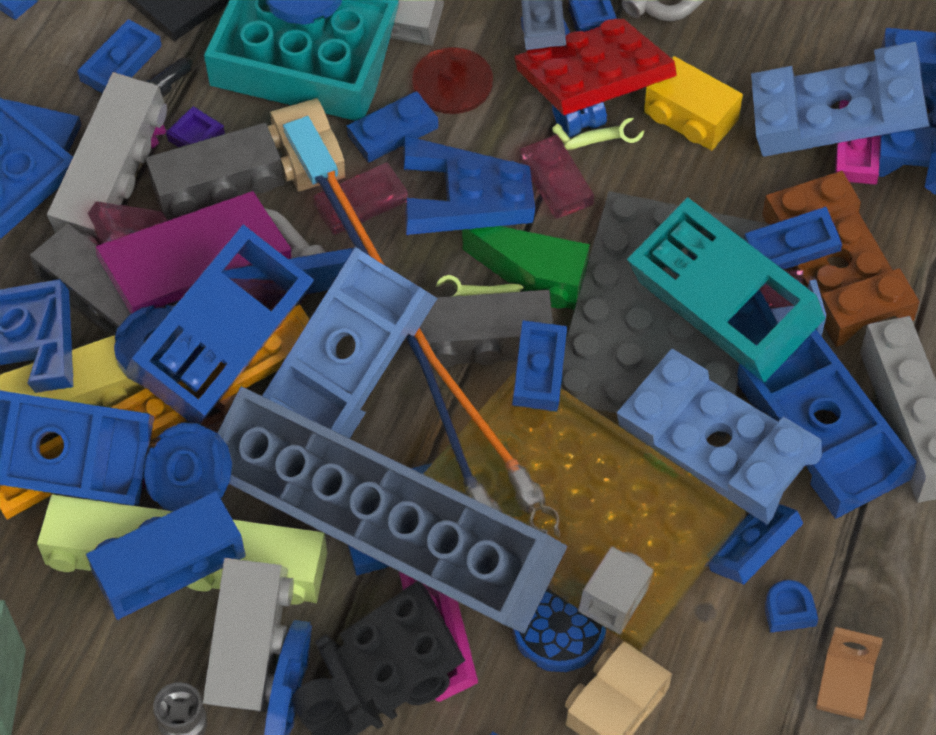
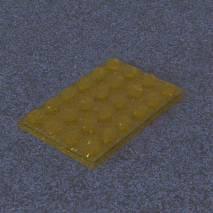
M515 370L478 413L516 461L520 470H524L534 488V493L537 486L541 493L543 506L553 508L559 516L558 529L560 530V537L554 535V526L557 523L555 518L541 512L540 501L531 504L535 509V515L532 520L533 524L539 529L546 530L547 535L567 546L547 588L579 609L584 588L611 546L623 553L630 552L639 556L648 567L654 569L648 591L620 635L607 627L605 628L641 652L704 572L713 557L744 520L747 511L562 388L560 390L557 412L513 406ZM471 419L457 437L477 486H481L492 508L493 504H495L499 512L530 526L531 513L520 502V493L512 480L511 471ZM449 444L423 475L470 497V490L464 481L451 444Z

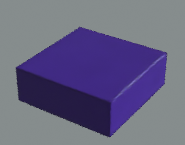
M194 106L166 131L167 140L178 148L225 134L224 125Z

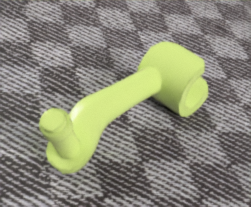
M634 118L623 120L620 126L580 133L572 139L564 132L561 125L557 124L552 128L553 133L564 143V146L561 147L564 150H573L589 144L617 138L634 143L639 141L644 133L643 130L634 138L625 136L623 132L624 126Z
M451 275L440 278L435 286L439 287L444 283H451L456 289V294L453 296L520 292L523 289V286L520 284L495 286L461 285L458 278Z

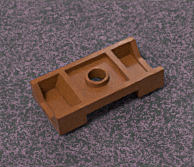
M843 171L765 195L762 212L766 223L775 224L827 207L842 242L841 251L791 268L798 281L806 288H808L809 280H817L826 312L824 327L835 347L844 345L863 326L892 316L897 318L910 316L912 321H914L920 303L901 269L892 270L859 214L861 201ZM841 257L849 265L844 268H838L830 265L827 259Z

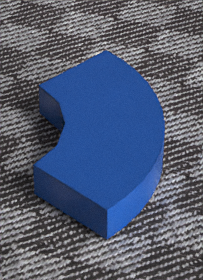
M294 620L288 630L274 675L264 735H289L294 727L296 709L292 703V696L301 687L308 668L312 632L310 622Z

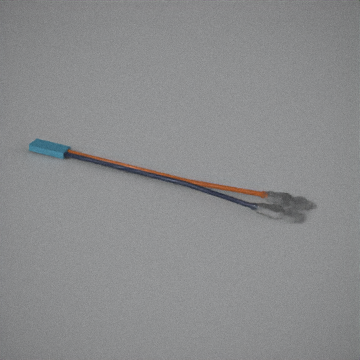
M309 116L283 124L284 134L313 185L317 183L321 185L354 246L384 265L336 179L338 167ZM420 327L414 336L408 333L406 340L423 370L463 475L466 495L502 512L498 502L490 498L484 485L479 483L475 476H472L430 364L506 463L505 467L508 471L509 481L516 492V501L521 510L531 514L530 527L547 534L546 530L537 528L532 522L535 511L541 509L542 513L549 514L555 518L557 523L554 526V535L560 537V530L558 529L559 516L553 508L545 506V494L540 485L532 480L526 468L521 466L517 459H513L443 367Z

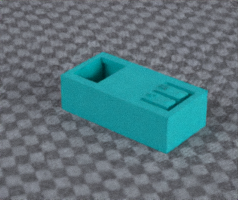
M688 197L627 259L641 285L762 382H765L825 320L816 294ZM685 248L697 258L693 261L681 250ZM667 267L679 277L675 280L663 269ZM764 284H767L793 304L794 307L756 346L727 322Z

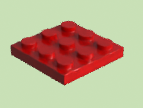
M624 18L604 21L600 27L585 32L576 31L569 33L565 36L566 45L531 49L515 55L517 70L563 115L677 76L675 61Z

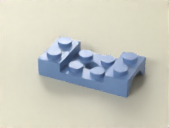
M916 42L875 49V61L810 74L795 76L792 66L752 73L756 137L762 156L765 157L929 126L920 71L921 64ZM838 101H849V104L842 109L830 108Z
M355 247L262 397L350 439L366 413L361 410L365 401L407 334L409 333L412 336L416 334L438 298ZM345 336H353L356 343L353 354L346 359H340L336 353L338 342Z
M671 349L617 412L620 431L766 524L773 518L783 492L805 465L817 464L822 458V441L820 438L784 416L779 422L709 380L707 369L674 349ZM715 432H725L732 437L731 441L722 447L712 446L706 441Z

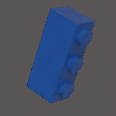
M214 491L206 496H197L189 499L181 508L163 517L150 518L143 522L138 529L120 538H110L101 542L95 550L87 553L86 556L96 582L116 620H119L222 569L224 558L240 560L246 557L238 528L217 491Z

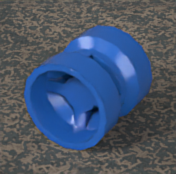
M603 102L567 115H563L552 104L556 124L563 127L562 129L568 137L580 134L581 129L587 126L593 129L605 125L607 122V114Z

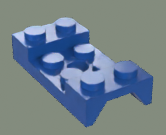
M894 28L885 29L881 48L916 42L921 64L920 71L925 104L931 113L927 114L929 126L880 135V177L890 174L903 165L929 167L931 154L936 152V32Z
M816 329L765 382H762L744 366L739 364L737 374L739 379L738 386L753 407L763 413H767L768 416L778 422L784 416L821 439L822 458L817 464L805 466L812 474L810 485L835 519L912 479L917 461ZM819 410L831 411L837 416L838 420L832 424H824L815 418L814 413Z
M0 391V485L139 506L144 481L145 459L149 452L154 416L141 412ZM49 433H58L64 441L63 452L54 459H46L41 454L39 448L41 439Z

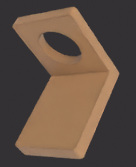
M839 627L834 628L827 650L816 709L859 720L864 719L874 666L882 646V638ZM854 642L865 646L867 649H853L845 646L843 643Z

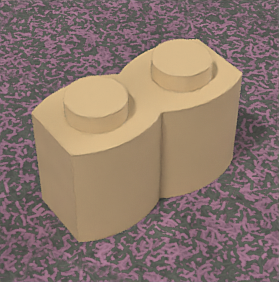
M318 98L270 112L272 125H269L268 129L276 149H279L283 156L280 158L283 177L286 182L292 180L298 192L320 185L319 183L314 185L311 183L284 134L283 124L309 116L338 167L336 179L345 178V164L341 149Z
M625 641L615 651L608 648L601 655L593 669L597 676L587 686L582 683L578 684L569 695L565 703V707L568 709L566 726L579 735H634L640 724L650 715L669 689L672 673Z

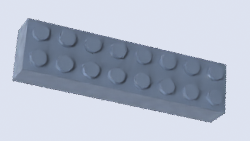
M242 386L217 432L227 444L232 460L230 485L497 622L524 634L567 548L565 544L535 528Z

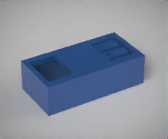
M243 224L131 358L126 373L190 423L201 424L303 298L314 279ZM237 253L287 291L272 311L222 273ZM177 328L183 332L159 359L158 363L175 375L200 344L204 350L180 378L192 390L197 392L220 362L226 365L199 400L150 362Z

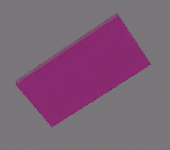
M251 191L96 246V256L132 314L143 307L154 305L156 309L180 300L243 224L287 259H291V247L255 193ZM237 253L224 270L252 266V264Z

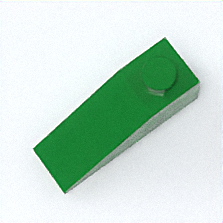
M503 226L462 230L463 251L510 284L522 285L523 289L521 292L549 290L552 308L575 310L589 262L590 244Z

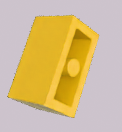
M674 56L672 59L675 61L677 76L646 87L644 113L649 115L655 122L667 125L683 134L689 141L700 144L712 151L739 120L743 94Z

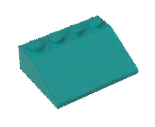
M229 0L204 54L209 84L213 87L288 105H295L318 98L325 114L357 121L366 116L376 92L399 7V0H342L341 5L332 15L325 19L323 15L315 18L314 23L305 25L288 23L275 17L269 10L265 0Z

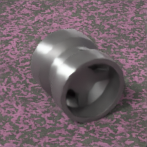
M177 682L169 684L159 691L155 697L153 708L162 735H204L207 728V716L203 708L202 698L196 688L187 683Z

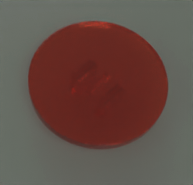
M443 48L429 53L416 65L412 77L413 90L420 94L432 110L445 114H460L471 111L486 101L493 87V74L487 61L477 53L463 48Z

